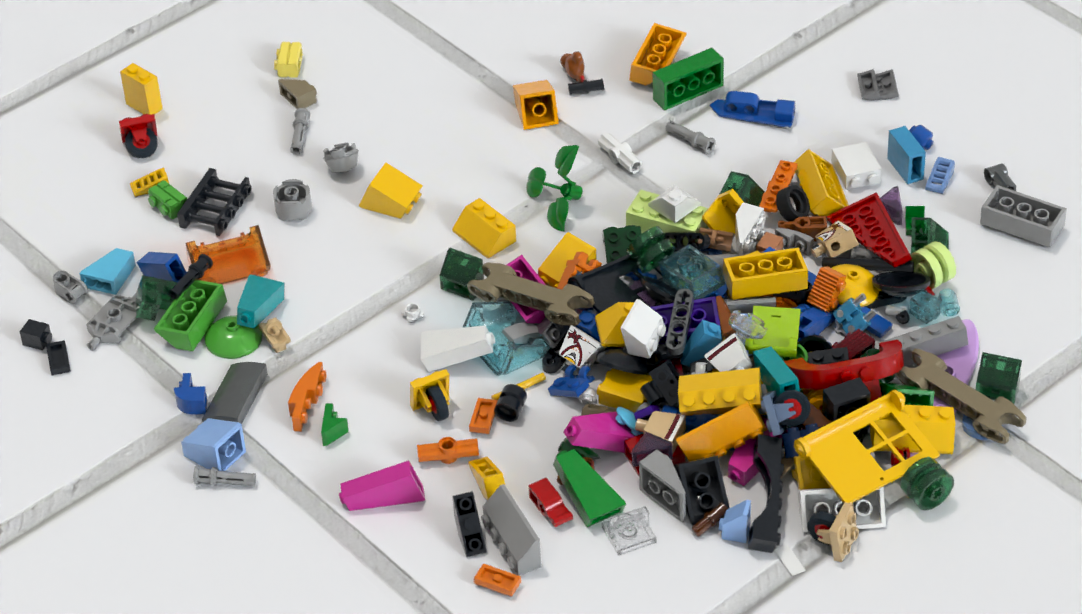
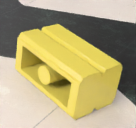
M281 43L280 49L276 51L278 60H274V70H277L279 77L299 76L303 56L302 43Z

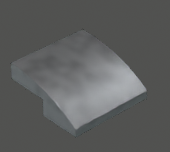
M874 69L857 74L862 99L886 100L899 97L893 69L875 74Z

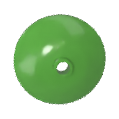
M232 315L217 320L209 327L205 333V344L207 349L215 356L226 359L241 358L251 354L259 347L263 334L259 329V325L255 328L238 325L237 315Z

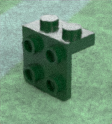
M628 225L623 228L609 227L603 229L602 238L605 244L607 263L643 249L640 226Z

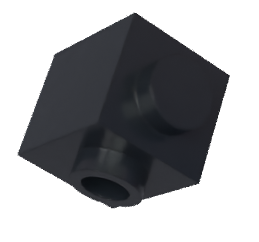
M28 319L20 330L22 344L27 347L43 351L46 344L52 340L50 326L44 322Z

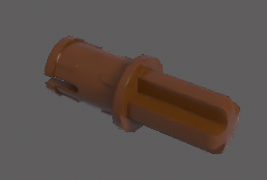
M720 503L715 509L704 514L705 517L692 527V532L699 537L710 527L717 526L716 523L725 516L728 508Z

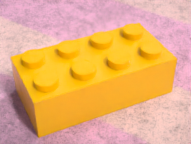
M799 248L723 258V277L732 300L808 289V269Z

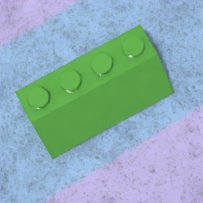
M195 280L177 300L175 299L155 326V332L176 349L193 352L227 302L223 284Z

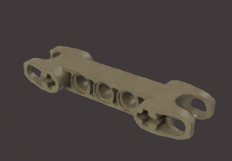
M484 263L481 268L487 278L471 280L467 284L469 292L485 302L493 304L501 298L544 311L549 321L559 325H578L581 320L579 319V314L574 310L590 308L595 304L593 296L578 286L566 284L562 290L518 277L513 268L501 263Z
M914 349L911 359L918 367L909 368L903 366L899 372L894 374L904 385L935 391L934 396L973 419L974 429L987 439L1006 444L1009 441L1010 434L1002 425L1012 424L1017 427H1023L1026 424L1027 417L1011 401L1001 396L995 401L986 397L946 372V363L932 353L921 349Z

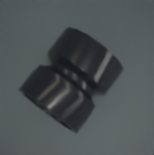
M508 384L504 386L494 408L495 414L504 421H516L527 399V393L518 385Z

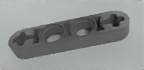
M681 289L675 295L666 340L667 351L674 356L682 354L685 350L694 304L693 293L689 289ZM684 297H687L685 299V304H682V300L684 299ZM680 311L687 313L683 317L677 316V313ZM676 327L684 328L682 332L677 333L673 331ZM675 339H677L678 345H676V347H673L675 345Z

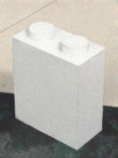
M867 142L832 149L831 163L846 190L881 183V167Z

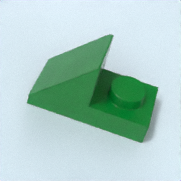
M906 206L904 208L906 235L925 236V206Z
M325 403L321 429L323 446H328L349 431L347 418H338V412L334 411L333 403Z

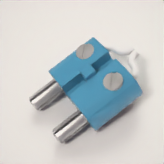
M861 293L855 299H848L833 312L836 318L837 328L835 330L837 333L842 332L844 335H847L849 332L853 333L857 329L863 331L871 325L870 320L878 312L876 309H872L867 314L861 311L862 308L859 304L866 299L864 293ZM840 323H842V325H843L842 328H843L844 330L839 329V328H840V325H839Z

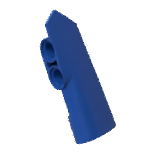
M730 91L726 94L725 100L717 99L710 104V107L720 117L791 127L796 101L777 99V101L759 100L758 95L755 93Z

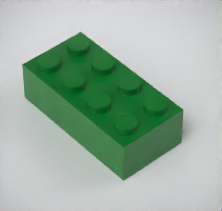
M712 47L653 72V100L664 111L724 86V58Z

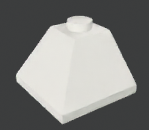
M675 185L648 203L649 207L674 223L701 205L699 200Z

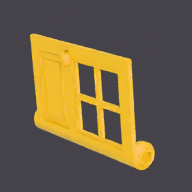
M892 390L885 396L794 441V448L801 458H808L843 503H853L940 457L938 451L903 410L905 397L897 390ZM891 414L904 431L888 439L875 424V421ZM870 424L883 442L866 450L853 433ZM908 434L922 452L905 460L893 446L892 442ZM887 445L901 463L883 471L870 454Z

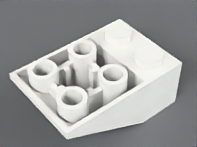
M742 203L738 209L735 227V243L738 256H744L756 251L757 243L765 234V230H763L766 221L764 208Z

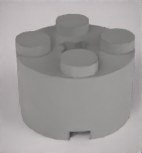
M289 179L283 181L279 187L277 185L274 188L275 211L280 220H304L308 217L312 209L308 185L306 186L303 184V181L298 179Z

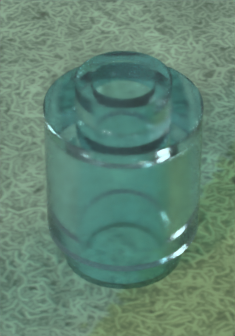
M949 288L941 290L938 295L941 313L947 317L955 316L960 311L956 293Z

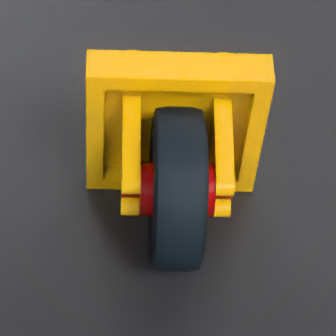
M447 369L435 371L431 375L417 378L410 382V406L413 411L424 407L427 413L431 412L437 421L449 417L450 375Z

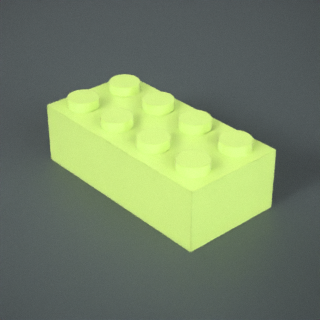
M644 190L639 191L626 211V226H640L642 234L660 239L664 233H699L700 228H708L702 219V215L708 208L699 206L674 223L648 206V203L658 197L659 194ZM684 236L683 238V244L685 246H687L688 244V238L686 236ZM669 239V241L676 243V239Z

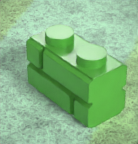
M165 180L158 183L157 186L155 185L148 189V201L152 207L156 206L163 216L167 215L173 220L178 217L177 213L187 201L186 196Z

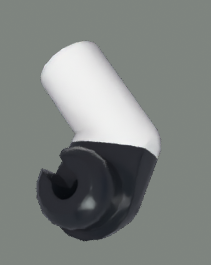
M887 305L885 314L895 316L901 324L909 322L910 316L906 309Z

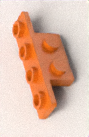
M780 160L771 181L768 182L767 190L763 193L759 207L764 208L765 212L777 213L776 195L780 190L789 187L797 170V163Z

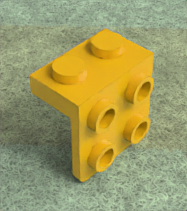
M734 189L726 191L717 196L702 215V219L710 229L735 234L736 213L744 202Z

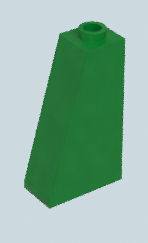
M574 449L568 452L564 450L556 455L553 466L586 527L623 512L626 506L625 501Z

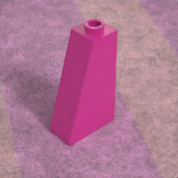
M617 412L573 416L563 431L574 446L624 453V440L635 437L626 424L621 425L615 419L618 415Z
M761 415V417H762V419H763V421H764V423H765V425H766V427H767L766 420H769V419H767V418H765L764 416ZM769 430L763 432V435L782 438L781 434L773 436V433L769 432ZM752 438L746 440L743 446L736 448L728 462V477L743 486L759 472L753 463V446L756 439Z
M409 460L340 483L341 492L339 493V498L342 504H346L349 511L425 500L423 484Z

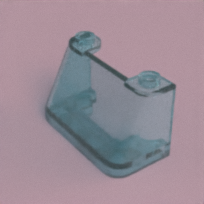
M509 301L473 302L463 328L486 326L488 331L493 333L495 337L493 352L479 357L495 375H507L543 358L547 353L549 345L543 339L534 340L532 345L529 341L527 344H516L515 342H510L502 333L504 328L514 325L517 319V311Z

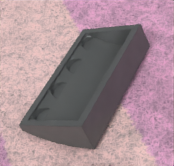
M259 362L232 364L206 410L202 422L210 418L242 424L268 375L266 364Z

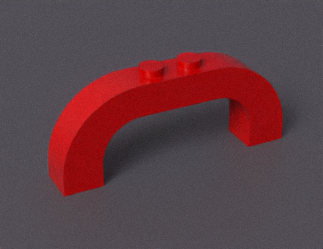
M898 339L879 343L880 353L857 359L821 365L808 363L803 358L784 361L798 378L799 388L826 389L859 377L863 382L882 379L899 372L904 366L902 344Z

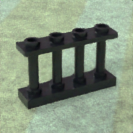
M209 168L177 213L179 227L186 229L191 222L195 221L214 226L216 236H220L226 230L230 220L235 217L239 207L243 205L247 195H250L252 186L250 185L249 178L245 177L240 184L220 180L217 177L216 169ZM218 186L235 190V192L231 196L214 192L213 190ZM212 198L225 201L227 204L225 207L205 203V201ZM202 209L218 213L219 215L214 219L197 215V213Z

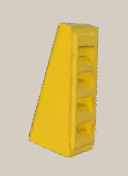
M163 167L131 182L130 187L134 197L148 194V189L155 185L157 186L161 181L165 180L168 183L169 181Z

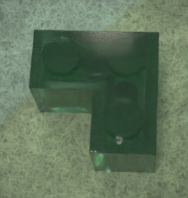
M142 275L136 291V318L155 321L159 309L167 310L174 301L169 296L168 291L177 282Z

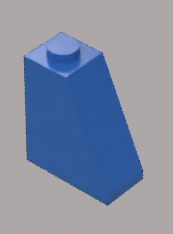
M148 252L137 261L144 278L167 290H170L187 273L176 253Z

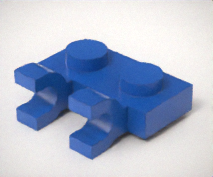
M569 365L565 370V377L555 379L548 388L550 395L578 398L590 386L589 383L595 380L594 376H587V373L590 371L589 366H583L579 370L578 375H573L577 368L575 365Z

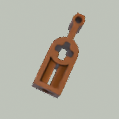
M826 216L798 217L794 221H778V228L804 233L814 238V242H817L815 236L827 228Z

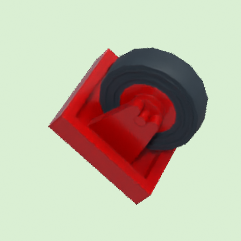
M143 114L135 118L127 117L119 121L122 143H125L128 152L133 157L147 158L156 151L158 143L154 114Z

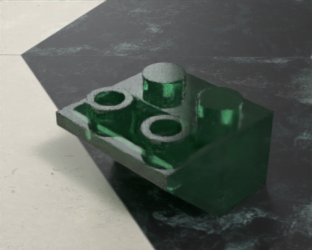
M731 171L719 195L734 189L744 203L759 207L765 191L749 175Z
M912 217L910 254L934 241L942 243L949 250V232L932 218Z
M449 248L439 275L440 288L473 301L476 296L469 292L467 284L471 280L484 279L483 269L481 268L483 259Z
M983 352L975 390L991 400H996L1001 396L1014 404L1020 385L1022 360Z

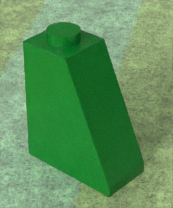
M879 382L882 397L892 390H897L904 395L905 405L933 406L935 391L897 383Z

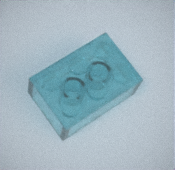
M690 244L658 262L663 280L678 291L681 289L691 290L694 300L702 299L726 284L721 266Z

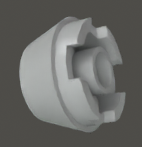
M348 142L334 145V148L330 151L328 148L324 149L323 159L332 172L346 173L357 166L359 150L356 149L355 143L349 146Z

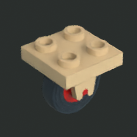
M845 502L837 516L827 512H816L811 516L807 524L808 532L815 540L832 546L834 561H843L845 556L849 554L853 541L859 535V529L856 526V513H854L853 504Z

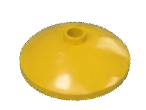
M842 264L832 267V269L847 276L845 280L846 287L843 292H840L838 297L839 305L844 304L850 298H857L861 293L866 295V299L859 304L861 307L868 306L877 299L879 290L872 285L874 275L867 269L853 264Z

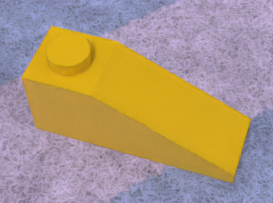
M487 456L468 462L486 500L493 495L500 485H505L503 473Z

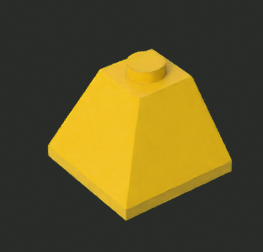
M618 302L595 316L602 347H623L625 345L621 326L635 302Z

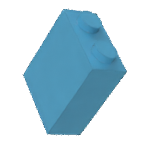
M906 126L889 130L887 159L907 184L924 180L926 151Z

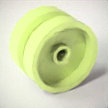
M934 241L910 254L912 258L910 261L914 262L913 272L929 276V287L931 289L951 280L956 275L954 258L946 246L940 242Z

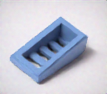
M938 157L925 190L943 194L954 173L955 161Z

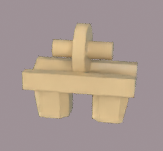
M275 317L269 319L267 323L258 324L259 329L276 353L287 349L286 344L290 343L291 340L282 327L280 320Z

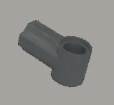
M1003 163L984 169V177L988 184L993 183L995 187L999 185L1016 191L1017 186L1008 176L1007 168Z

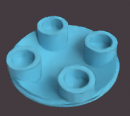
M617 407L618 415L615 419L621 425L626 424L631 428L634 436L643 434V432L635 430L637 420L635 419L634 412L623 407Z

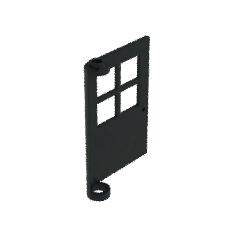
M653 242L643 249L584 274L572 276L568 279L567 284L578 286L591 294L595 301L592 307L598 313H601L618 302H635L636 299H639L648 305L637 295L645 291L643 286L632 290L619 278L632 272L641 280L643 275L637 270L647 265H650L662 276V278L658 279L659 281H668L678 290H681L679 286L683 281L661 262L662 248Z

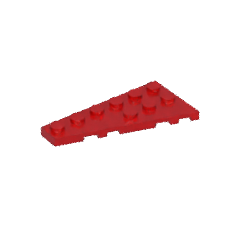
M877 192L826 216L831 224L840 221L852 228L858 243L893 267L912 260Z

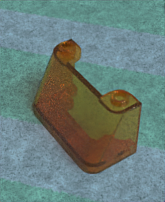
M259 225L249 227L250 232L246 235L242 232L240 237L208 245L201 242L200 246H197L195 241L185 243L189 265L195 263L200 254L208 255L213 261L211 269H207L204 272V276L196 280L225 284L248 278L250 274L260 277L267 275L271 265Z

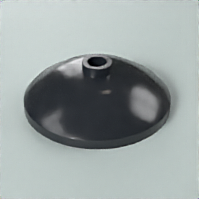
M886 272L872 278V285L886 295L903 300L907 299L908 296L916 295L925 290L930 285V277L917 272Z
M642 276L640 280L641 285L647 295L656 301V306L674 303L675 295L679 291L678 289L657 279Z
M625 345L623 348H611L596 355L597 362L628 373L649 375V372L654 369L653 366L647 365L644 357L628 354Z

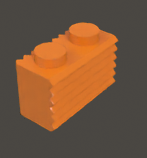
M828 266L821 267L806 302L824 312L835 310L839 304V294L846 287L845 280L847 276Z

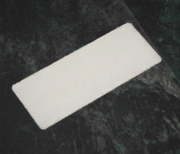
M788 544L774 549L792 576L806 571Z

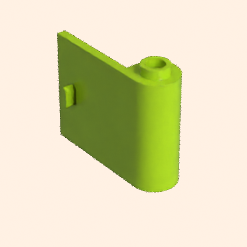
M753 306L751 335L745 340V349L749 350L748 353L753 355V351L772 346L780 357L796 358L801 309Z

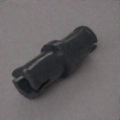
M603 78L568 83L569 95L583 92L588 94L590 91L604 90Z

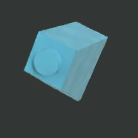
M114 249L79 273L81 281L86 284L88 289L116 295L136 266L134 253L128 250Z

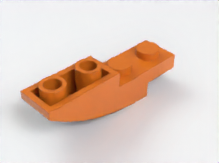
M322 362L316 363L300 378L290 395L288 407L290 416H292L294 431L302 432L303 425L307 424L308 420L307 410L311 409V403L317 404L319 396H322V383L326 381L327 376L326 370H323Z

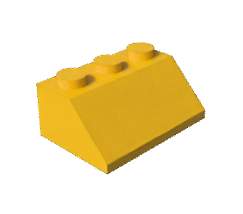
M481 198L465 206L452 228L455 234L487 259L516 242L515 224Z

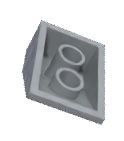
M655 450L639 462L640 490L681 522L686 521L685 490L671 459L666 454Z

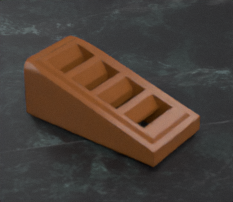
M717 296L716 303L721 332L724 338L727 339L733 333L739 335L740 330L726 302L721 296Z

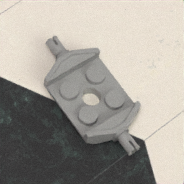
M137 291L132 298L116 295L86 324L88 332L93 337L87 343L89 349L93 350L101 342L120 343L119 336L138 316L144 317L143 309L140 303H138L143 298L142 292Z

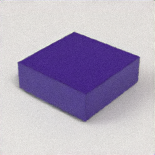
M650 405L635 412L634 416L636 420L638 418L645 420L650 418L654 411L660 412L659 406Z

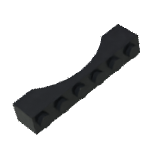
M758 434L753 446V463L764 480L767 501L764 511L753 521L749 530L748 549L773 553L775 546L780 544L781 534L778 533V528H780L782 516H779L782 498H779L783 489V481H780V476L783 475L784 464H781V459H783L785 447H782V438Z

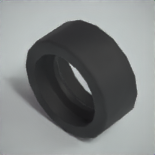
M791 185L777 193V208L785 220L789 222L794 221L798 217H807L810 211V204L802 188L797 185ZM790 197L794 201L796 210L793 208L791 204Z

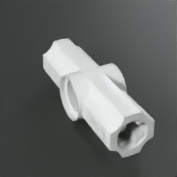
M607 132L603 133L598 139V145L608 153L609 158L614 164L620 163L633 174L639 172V169L642 167V161L632 153L628 143H621L612 134Z

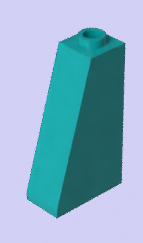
M250 274L237 306V324L250 328H255L284 300L285 283Z
M772 346L753 351L755 368H760V377L763 384L766 385L768 392L776 390L777 397L787 390L800 392L798 378Z

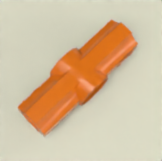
M444 437L440 439L439 443L417 445L419 462L441 460L445 464L455 462L457 458L479 456L477 438L456 441L452 437Z

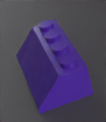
M715 296L694 300L687 340L702 320L720 325ZM674 303L650 307L662 316L663 323L666 326L665 335L661 337L658 344L666 343ZM680 311L677 313V316L683 317L687 313ZM676 327L673 331L677 333L682 332L684 328Z

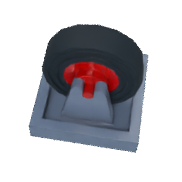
M775 390L762 396L761 407L763 412H767L769 420H766L769 432L773 433V436L780 435L786 431V426L793 427L804 423L809 417L811 411L810 402L802 392L787 390L777 397Z

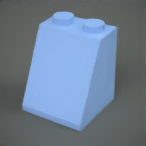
M208 418L181 442L185 457L206 469L216 467L218 471H226L246 452L242 424L239 422Z

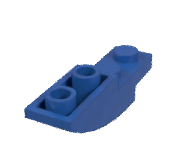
M812 307L801 313L798 342L804 337L819 335L836 319L833 314L834 311L824 312L817 307Z

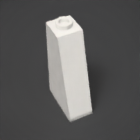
M486 326L421 332V361L428 372L483 356L493 352L495 337L492 332L488 331Z

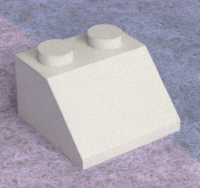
M636 299L621 326L628 354L650 359L653 351L657 349L659 340L666 332L662 316L639 299Z

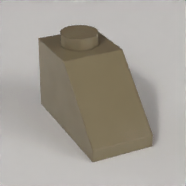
M278 80L280 94L296 109L307 108L317 103V91L306 80Z

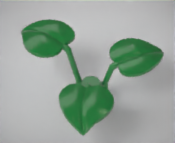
M577 145L560 148L555 158V167L558 169L557 173L568 183L557 186L544 182L546 171L540 167L532 169L528 175L526 189L530 197H538L543 190V185L559 189L564 196L557 198L556 202L551 203L547 212L549 224L559 231H565V221L569 209L567 200H579L583 193L581 186L576 185V182L566 177L576 158L579 149Z

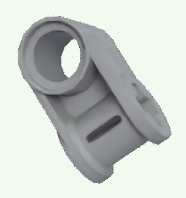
M58 271L53 275L56 294L65 298L69 303L74 304L81 295L88 293L86 284L68 272Z

